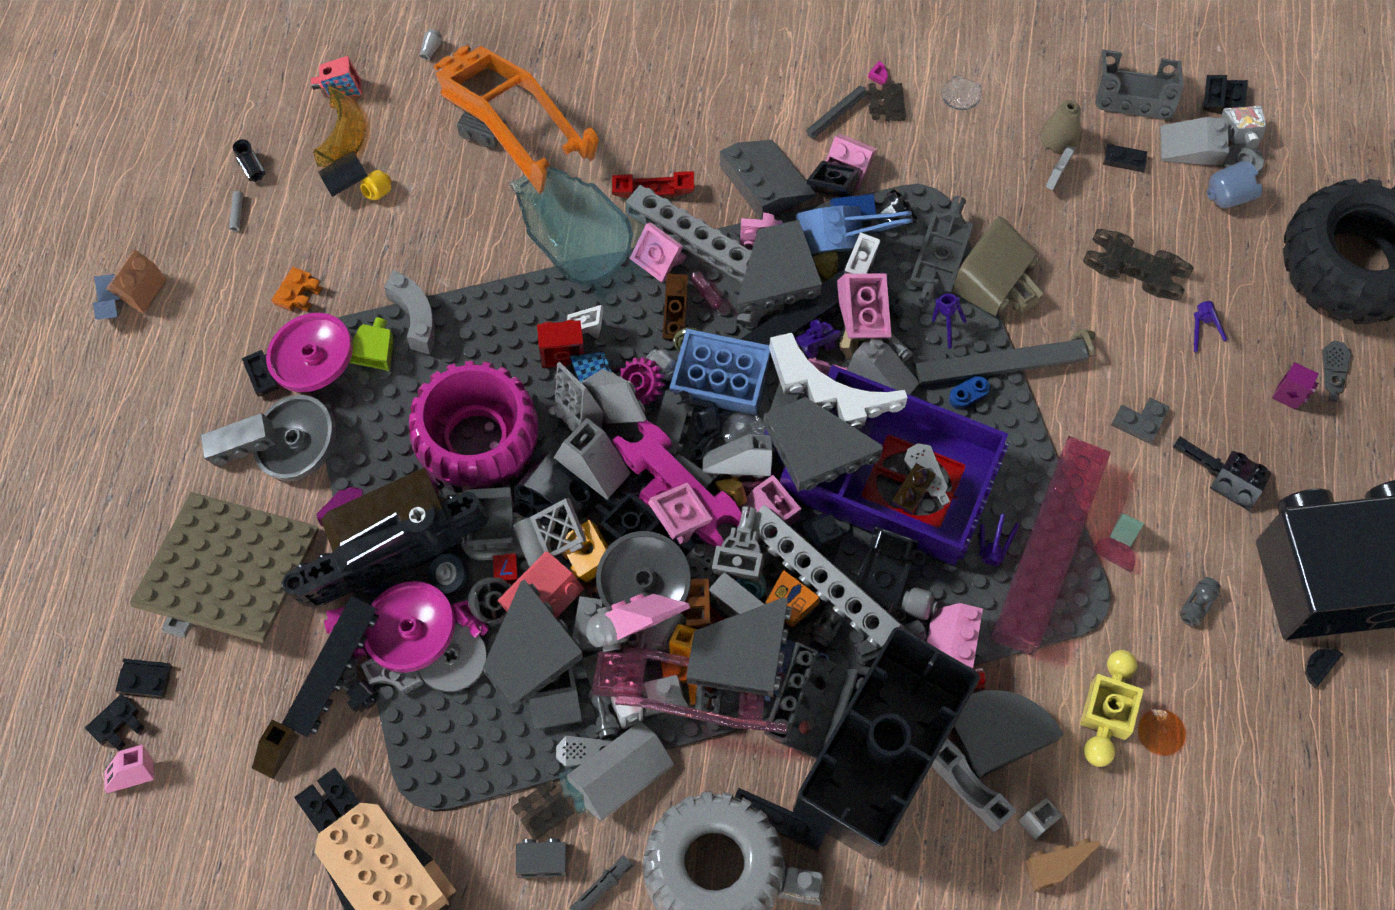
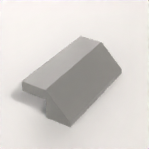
M640 721L567 775L569 783L584 795L585 808L602 821L671 769L674 764L657 735Z

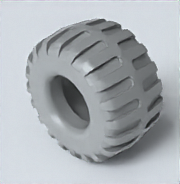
M712 791L702 792L700 796L693 798L688 796L682 799L676 806H671L654 826L644 850V882L648 895L657 910H771L780 895L784 882L785 860L779 835L775 827L771 825L766 814L762 810L758 811L754 808L750 801L744 798L742 800L734 798L733 794L723 792L722 795L712 794ZM708 833H722L732 838L741 848L744 857V870L740 878L730 887L719 891L706 890L696 885L689 877L684 864L685 854L690 844L699 836Z

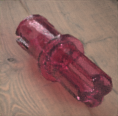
M698 271L697 274L694 273L690 277V281L699 290V295L705 297L713 308L718 309L723 304V300L714 290V285L709 283L701 272Z

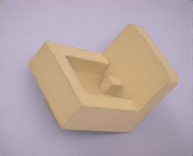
M845 329L844 337L840 339V349L843 351L846 359H852L859 341H865L867 338L848 339Z

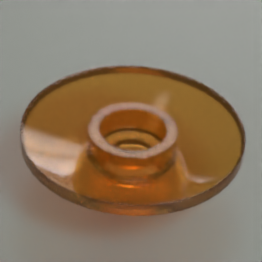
M1151 710L1141 718L1138 724V736L1141 743L1147 750L1156 755L1167 756L1174 754L1184 744L1186 736L1184 725L1174 713L1168 710ZM1164 726L1168 732H1161L1160 727Z

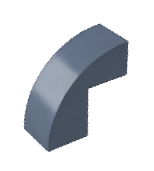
M115 274L94 276L98 302H93L95 320L119 317L121 314L123 300L105 289Z

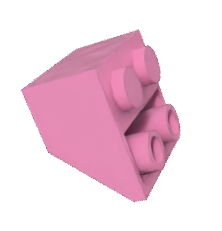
M839 134L834 138L826 161L860 168L855 188L859 190L872 165L877 148Z
M774 475L755 487L747 496L748 501L738 507L741 513L742 507H748L749 511L750 507L755 508L758 512L763 505H766L789 525L797 521L801 513L799 505ZM777 528L770 531L769 537L777 532Z

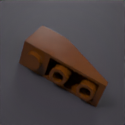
M667 274L662 338L674 339L675 334L685 328L688 275Z

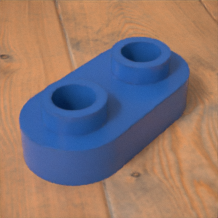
M973 377L951 390L948 398L949 403L955 409H965L984 399L989 392L990 385L983 377ZM976 384L981 385L982 388H977ZM957 394H962L964 397L960 398Z

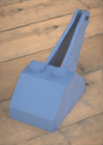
M859 206L824 207L801 212L796 215L797 220L800 221L811 255L853 251L860 232L871 235L913 222L912 219H902L862 228V221L910 216L912 212L904 211L892 214L861 216Z

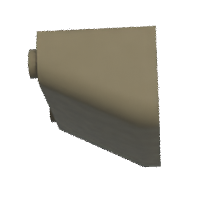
M997 216L964 260L951 292L996 316L1000 309L1004 311L1010 301L1007 298L1009 292L1024 271L1036 267L1039 258H1037L1038 253L1006 219Z

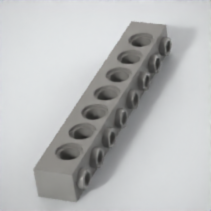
M639 185L625 202L626 214L644 225L651 222L683 246L682 248L743 283L752 250L743 247L737 240L728 238L720 230L711 228L703 220L691 216L685 209L676 207L668 199L656 195L649 188Z
M763 505L756 513L753 533L754 531L759 533L757 541L760 543L763 540L768 545L766 549L773 556L777 557L780 555L784 559L782 564L791 572L794 570L798 571L801 574L799 579L808 587L813 585L817 588L816 594L825 602L830 600L835 605L833 610L840 616L844 617L847 615L852 620L850 625L860 633L865 631L869 635L867 640L877 649L880 646L883 647L894 628L901 627L905 629L900 622L772 509ZM777 528V535L770 539V531ZM789 543H793V550L790 553H786V546ZM810 557V565L803 568V560ZM827 572V580L820 583L819 576ZM844 587V595L841 598H836L837 589ZM861 602V611L857 614H854L853 606L856 603ZM873 618L879 619V626L876 629L870 628V622Z

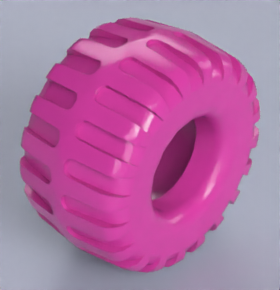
M465 361V365L456 367L455 363L446 366L447 371L441 374L439 371L433 373L430 376V383H423L418 389V397H414L412 400L411 414L409 415V432L413 451L422 467L427 469L433 479L438 484L443 482L445 487L451 491L456 492L458 488H461L463 492L464 490L489 489L498 485L504 488L510 484L511 477L518 478L522 475L524 464L529 465L533 458L534 449L537 445L538 418L528 391L525 390L523 383L516 376L512 378L510 371L503 367L497 370L494 368L493 363L484 361L482 365H475L474 361ZM471 416L491 418L502 430V438L498 446L488 452L477 455L459 454L450 443V435L454 427L461 420Z

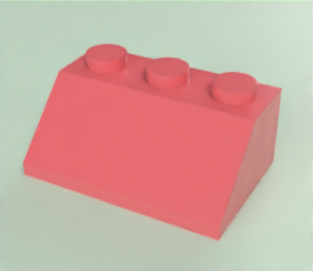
M545 551L497 601L507 612L520 582L525 579L529 585L531 583L534 584L540 593L538 597L543 603L547 601L554 610L552 615L557 618L584 590V587L571 571L549 552Z

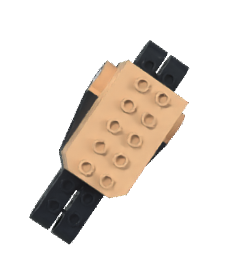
M335 767L316 780L327 797L323 799L313 784L294 797L319 832L315 853L325 866L344 910H448L451 907L447 899L457 891L433 858L390 820L379 805L360 803ZM333 804L342 817L338 819L329 806Z

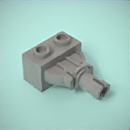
M742 507L737 535L736 528H732L730 536L723 542L722 546H716L712 565L714 574L722 575L725 572L733 578L760 582L764 557L757 542L759 533L756 531L753 533L757 512L755 508L750 507L749 511L748 507Z

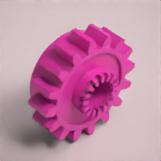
M641 357V359L633 358V363L627 361L626 367L620 369V376L633 384L636 390L634 393L636 399L640 400L643 405H649L650 401H657L656 394L662 395L659 388L665 386L661 382L665 375L659 374L662 368L661 366H655L656 361H648V358ZM640 378H642V380H643L641 386H640V384H639V382H640L639 380H641Z

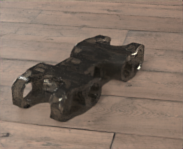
M1106 229L1096 230L1092 240L1102 246L1106 252L1087 251L1083 259L1087 266L1099 274L1112 279L1119 278L1122 273L1143 282L1142 289L1156 297L1170 300L1181 299L1185 289L1173 282L1171 276L1184 279L1189 278L1194 269L1190 263L1168 251L1159 250L1154 256L1134 248V240L1123 233Z

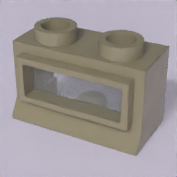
M1025 271L1007 297L1010 300L1008 303L1009 307L1016 311L1019 316L1039 305L1044 295Z

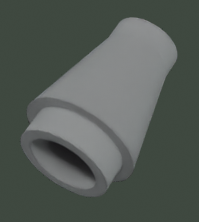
M429 29L428 32L424 33L419 54L422 59L427 61L431 59L432 55L443 43L442 34L433 29Z

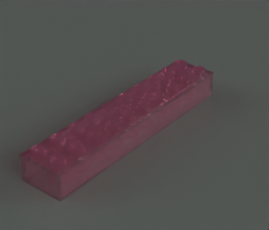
M1071 436L1067 437L990 639L1031 656H1034L1039 649L1108 462L1110 451Z

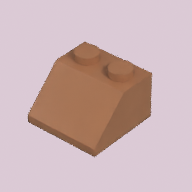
M134 250L128 255L105 289L143 314L166 281V278L153 261L137 250Z

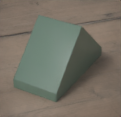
M1120 512L1110 537L1131 547L1144 523Z

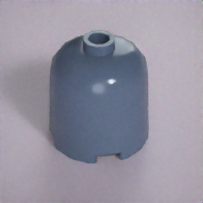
M1241 161L1214 173L1209 179L1208 198L1224 209L1260 198L1262 186L1261 183L1257 184L1255 176L1258 175V172L1250 161Z

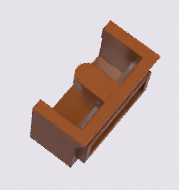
M691 579L690 591L687 597V603H689L690 608L687 609L686 625L698 630L711 625L709 579Z

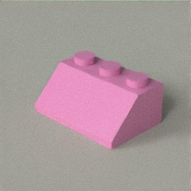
M962 603L938 608L935 615H931L926 642L973 669L983 609Z

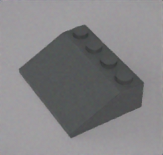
M772 139L739 142L720 151L721 169L760 220H763V213L776 216L815 197L813 190L807 185L806 181Z

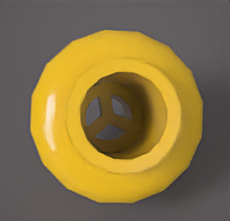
M374 170L361 180V192L366 198L371 200L382 198L390 193L392 188L390 176L381 170Z

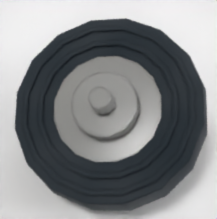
M452 553L441 554L436 557L428 570L430 585L439 589L444 595H452L462 591L469 579L467 563L460 556Z

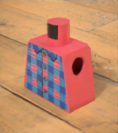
M349 56L321 64L319 66V76L310 79L313 90L324 88L328 97L331 98L362 95L361 78Z

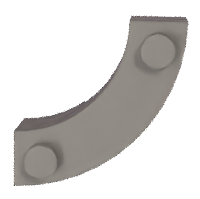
M393 270L384 287L387 299L400 306L410 317V328L407 334L410 349L430 355L435 342V326L428 299L414 281Z

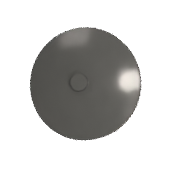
M293 395L276 402L264 413L272 421L276 444L264 451L253 452L254 459L262 471L277 480L296 481L311 475L324 464L333 449L336 438L335 420L326 405L311 396Z
M639 531L618 538L606 549L598 564L596 584L600 599L605 607L612 606L623 600L626 604L631 603L630 598L642 593L644 597L656 594L685 602L690 591L691 572L684 553L672 540L655 532Z

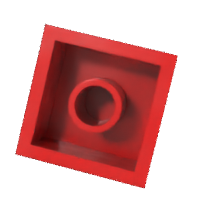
M570 319L564 322L537 324L542 368L557 367L559 362L563 366L570 365L569 356L584 354L581 320L575 321Z

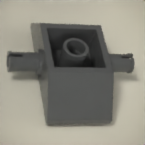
M596 661L580 665L574 664L529 698L535 730L582 722L575 682H577V679L598 676Z

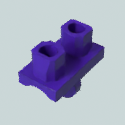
M815 319L811 321V328L806 330L807 333L796 337V343L803 348L804 354L812 358L818 355L819 346L825 350L835 348L836 339L840 338L841 335L840 331L834 330L829 323L824 322L821 324Z

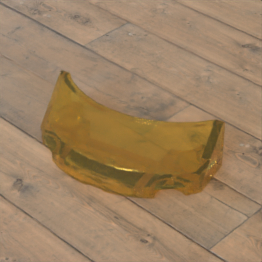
M331 85L328 86L329 104L331 108L337 109L338 118L331 135L313 151L318 167H327L352 151L356 154L363 144L364 134L366 133L364 116L359 106L353 99Z

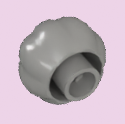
M611 606L597 609L598 614L591 617L586 626L587 639L594 647L602 646L603 652L621 649V642H625L629 638L627 636L617 640V632L613 622L608 616L604 615L612 611Z

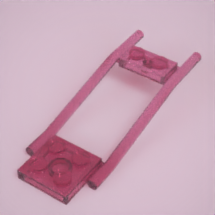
M624 646L623 653L599 651L592 695L616 697L615 705L642 707L740 729L786 733L787 723L762 721L763 695L740 692L738 718L642 698L647 658L688 667L689 657L648 648ZM777 672V675L781 676L780 682H782L785 673Z

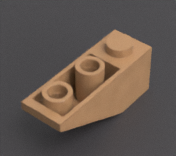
M1090 838L1076 842L1077 846L1068 848L1067 844L1053 848L1054 852L1045 854L1044 850L1031 853V858L1025 862L1033 890L1038 891L1057 886L1101 845L1100 841L1091 842Z

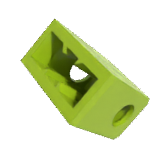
M377 317L374 320L373 326L363 324L359 327L352 340L353 352L349 363L390 371L394 339L391 330L386 329L388 322L385 319Z

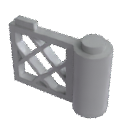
M565 498L530 518L521 520L513 525L529 568L545 551L556 557L569 549L572 553L583 548V542L587 541L569 498ZM565 506L568 513L565 521L557 517L559 509ZM544 516L551 519L548 530L542 528L539 520ZM556 522L564 525L561 536L553 533ZM569 527L575 530L578 539L574 541L566 539ZM551 537L559 540L557 550L553 552L549 545Z

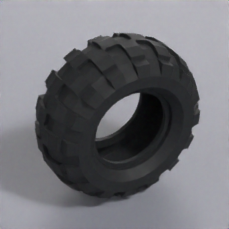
M1354 178L1337 182L1328 187L1325 186L1311 194L1299 206L1287 225L1284 234V264L1286 271L1291 272L1290 280L1296 292L1302 291L1307 296V304L1315 310L1321 307L1330 312L1328 317L1338 321L1353 319L1354 324H1372L1377 321H1388L1395 318V186L1389 189L1383 187L1380 180L1368 179L1359 183ZM1348 232L1366 236L1383 250L1387 257L1389 268L1384 270H1368L1352 264L1338 250L1334 235Z

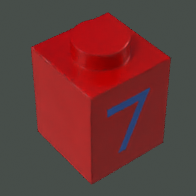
M516 553L493 555L494 577L504 579L511 586L519 579Z

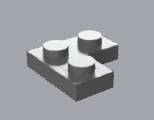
M1151 397L1148 399L1141 414L1121 405L1111 426L1151 445L1170 407Z

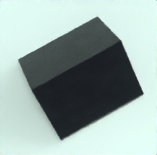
M821 161L807 179V185L814 192L838 197H851L855 192L860 168Z

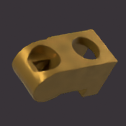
M727 474L714 480L717 492H725L736 503L737 507L748 501L743 484L739 482L738 477Z

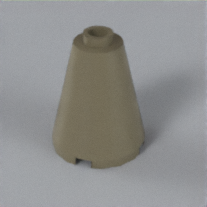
M1072 100L1064 101L1043 125L1040 132V140L1044 147H1049L1056 154H1063L1066 147L1072 146L1076 148L1081 140V108L1077 102Z

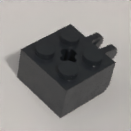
M629 492L620 502L612 496L608 500L605 499L607 504L613 508L610 512L601 504L595 506L597 513L604 518L598 524L599 531L611 543L629 533L649 531L659 534L663 529V525L654 511L633 493Z

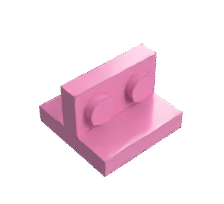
M650 222L646 224L630 259L660 282H664L672 267L682 264L686 255L681 252L683 246Z
M688 482L651 497L648 502L672 540L677 538L680 544L688 542L696 529L709 524L712 520V517Z

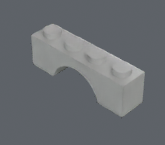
M947 739L934 760L932 767L995 833L1017 810L999 792L991 790L978 779L967 764L965 756Z

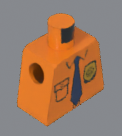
M783 571L766 601L767 604L780 598H788V606L792 607L790 621L785 620V622L793 627L820 603V598L786 571Z

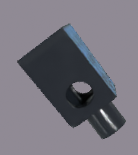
M603 351L569 356L573 375L580 382L602 369L616 374L621 372L620 369L623 368L621 359L608 362Z

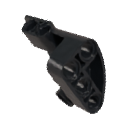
M560 423L537 453L536 462L515 487V510L522 517L530 518L565 498L570 499L579 522L590 514V502L595 490L554 458L562 443L573 433L566 423ZM565 506L559 509L557 516L564 521L568 514ZM544 516L539 520L541 524L549 526L551 519ZM558 522L554 526L555 529L561 531L564 527L563 524ZM569 527L568 532H571L574 529Z

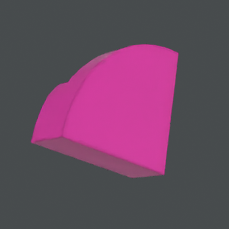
M878 61L868 73V78L883 87L887 83L888 74L885 65Z

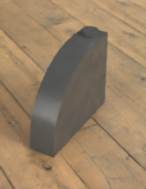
M1000 690L972 693L951 730V734L961 753L965 756L970 769L978 779L1059 741L1064 735L1052 716L1037 703L1019 694Z

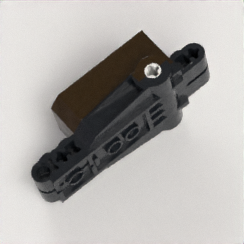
M424 467L328 511L321 519L333 552L322 554L317 560L310 563L298 565L295 570L284 576L282 588L301 605L316 609L366 585L432 561L441 554H454L458 543L463 542V536L487 524L489 519L488 512L472 492L454 494L446 499L442 489Z

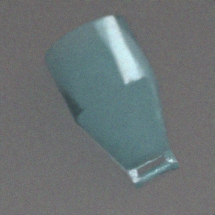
M551 166L547 168L544 192L541 194L537 192L525 175L516 181L512 180L508 183L517 196L523 215L522 218L526 225V232L530 240L570 282L582 285L598 282L611 275L623 263L631 248L633 238L631 223L628 217L596 184L591 182L589 184L585 183L581 178L570 177L566 172Z

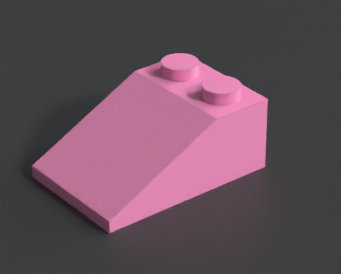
M844 274L837 280L839 304L848 339L891 338L887 274Z
M642 593L630 598L631 603L626 604L623 600L612 605V611L604 615L608 616L613 622L617 632V640L675 616L689 609L690 606L689 603L656 594L644 597Z

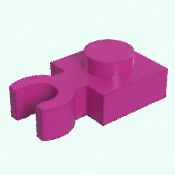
M468 601L452 605L455 621L463 627L467 626L473 637L477 638L480 634L484 636L488 632V626L476 619L471 613Z

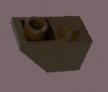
M271 720L259 740L252 769L274 779L298 739L293 729L275 720Z

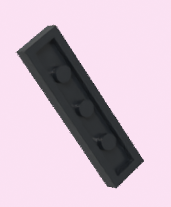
M738 788L734 798L740 800L743 798L747 799L758 811L762 810L779 835L818 852L825 832L803 820L794 812Z

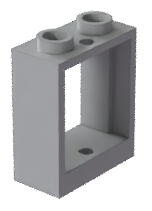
M725 572L709 589L710 602L728 617H733L765 605Z

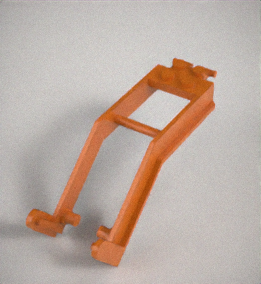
M469 45L460 47L452 54L453 57L446 56L440 62L433 65L436 71L440 68L442 69L435 73L442 88L441 96L484 122L539 194L544 192L549 163L544 157L539 161L531 159L488 103L492 99L515 85L528 90L535 96L567 137L568 142L562 145L564 153L568 155L575 151L583 159L588 158L589 161L595 158L599 142L596 132L589 127L584 130L583 139H581L531 73L483 46L476 48L472 52ZM487 67L508 79L481 97L460 85Z

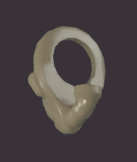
M1085 328L1072 335L1069 341L1084 339L1088 355L1090 357L1096 356L1092 344L1095 338L1094 331Z

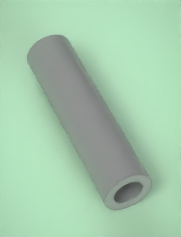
M234 191L232 196L229 230L233 232L240 230L244 195L240 191Z

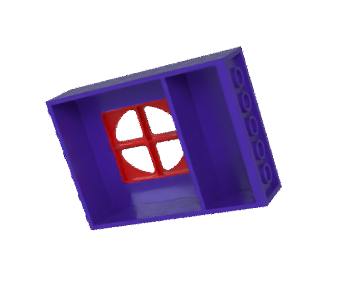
M834 365L831 366L827 375L838 383L869 392L898 391ZM906 394L908 398L905 408L894 413L890 411L884 412L874 418L868 416L865 426L858 429L882 445L883 451L878 462L872 465H862L853 473L848 474L845 472L831 482L823 481L811 490L806 491L804 489L799 492L785 467L781 475L780 484L794 501L823 513L833 514L834 517L872 533L874 528L878 527L919 541L916 550L923 551L931 557L955 566L958 559L963 560L1010 443L1005 442L1008 433ZM832 408L829 412L838 417L836 409ZM916 444L931 446L937 462L946 470L952 484L951 491L945 492L950 502L941 510L929 515H911L901 508H893L883 499L876 485V477L878 475L903 484L907 476L885 468L883 462L894 454L907 452L908 448Z

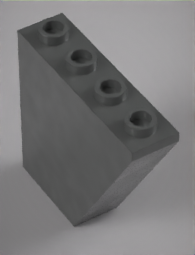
M799 220L758 229L737 300L738 315L743 313L751 314L755 310L764 308L771 309L780 304H792L797 300L805 298L813 299L820 295L822 283Z
M807 397L764 413L763 424L798 492L804 489L806 491L811 490L823 481L831 482L845 472L848 474L853 473L860 466L865 464L872 465L881 458L883 451L881 444Z
M525 579L519 584L483 666L485 675L512 710L516 709L582 659L581 650H583L580 642L576 638L571 639L567 632L569 630L561 619L557 621L552 615L554 610L547 601L543 603L538 597L540 593L534 584L531 583L529 585Z
M780 598L694 631L686 676L687 684L773 697L774 690H779L781 676L777 675L778 666L783 667L785 654L780 652L782 643L786 644L788 629H784L785 620L790 621L792 607L788 606V598Z

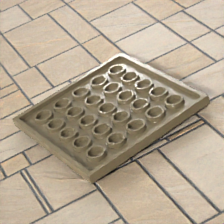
M191 492L130 601L131 607L264 643L288 596V593L282 588V580L287 573L304 563L319 532V528L316 525Z

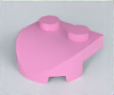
M763 213V220L741 218L740 244L748 250H752L758 229L783 224L782 220H775L774 215L769 213Z

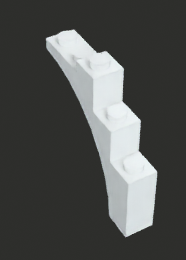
M792 333L770 338L769 349L784 394H797L806 389L808 398L827 411L835 408L838 418L857 430L865 426L868 416L874 418L884 412L890 411L894 413L905 408L908 398L905 390L869 392L848 387L829 378L811 364L799 349Z

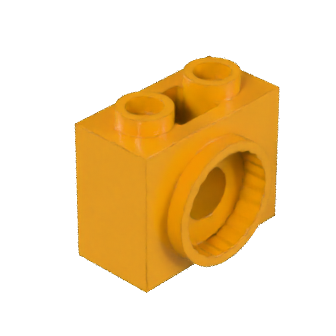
M590 520L581 525L587 540L583 542L584 547L572 553L570 549L562 553L566 560H570L572 564L570 569L573 575L585 582L596 577L599 561L609 547L598 527ZM575 530L569 532L566 539L570 541L578 539ZM593 546L592 552L586 554L587 549Z

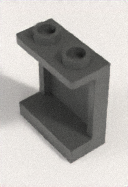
M511 488L464 490V492L475 494L489 515L488 522L484 527L467 534V546L472 547V551L486 550V546H495V549H509V545L514 544Z

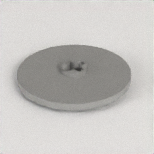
M455 623L454 635L448 648L434 663L418 670L421 678L430 687L442 692H457L470 687L480 678L484 671L483 666L487 659L484 642L480 636L477 638L473 637L467 626L463 627L461 624ZM452 653H455L457 659H452L448 662L446 655L451 656Z

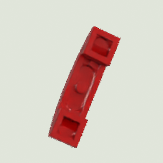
M694 171L674 172V177L633 179V174L612 175V195L629 198L639 185L653 190L661 198L685 195L695 191Z

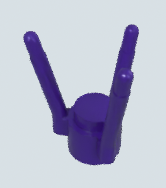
M944 294L939 299H936L932 322L936 321L939 310L946 316L948 348L951 349V316L958 310L963 323H966L967 320L960 305V298H956L952 294Z
M1212 301L1200 303L1197 306L1198 312L1194 313V352H1198L1200 320L1204 323L1214 321L1223 341H1227L1214 303Z
M1005 514L1000 515L994 543H988L986 547L984 524L980 525L979 556L983 557L982 561L986 564L997 566L1000 565V562H1004L1005 554L1019 528V523H1016L1001 550L999 540Z

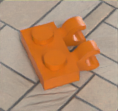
M292 267L271 300L274 305L289 311L297 307L308 312L312 304L308 303L309 298L303 295L304 291L308 290L313 294L319 295L323 288L318 286L320 281L314 279L311 273Z

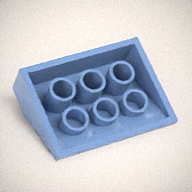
M686 329L672 377L670 391L678 392L685 390L689 393L691 399L712 402L718 408L757 416L771 353L769 345Z

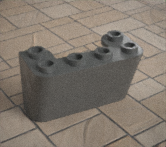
M1102 49L1099 59L1095 104L1099 109L1156 119H1169L1175 114L1184 87L1181 61L1161 58L1156 75L1118 70L1122 52ZM1106 57H1114L1115 62L1107 64ZM1171 65L1175 69L1172 73H1165L1163 68Z

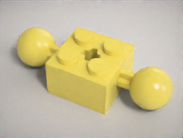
M1117 650L1109 656L1107 669L1112 675L1111 678L1097 674L1091 681L1080 725L1097 730L1096 736L1090 738L1084 746L1085 758L1090 764L1097 767L1110 764L1115 757V747L1110 741L1111 736L1126 740L1133 733L1144 690L1125 683L1126 679L1131 678L1136 673L1138 667L1135 656L1126 650Z

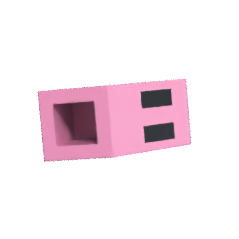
M143 744L121 750L116 754L105 770L106 794L154 780V760Z

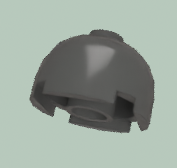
M489 577L478 581L471 588L468 596V606L475 618L487 624L502 623L507 612L497 600L511 587V584L498 577Z

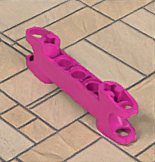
M647 420L637 422L636 426L644 436L637 443H630L619 436L613 439L614 446L623 457L625 463L636 474H640L643 470L647 469L667 490L688 482L712 517L709 524L694 531L702 540L716 548V546H722L724 542L722 536L717 531L719 525L731 523L738 528L742 513L736 503L723 491L715 497L711 495L667 451L673 444L659 427Z

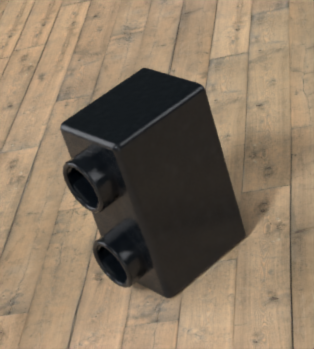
M1395 480L1373 487L1366 493L1365 499L1335 502L1330 490L1317 488L1293 493L1279 501L1277 505L1279 514L1257 538L1256 546L1280 632L1284 640L1395 628Z
M901 627L894 628L800 787L793 805L794 814L868 859L875 858L890 841L980 679L979 673Z

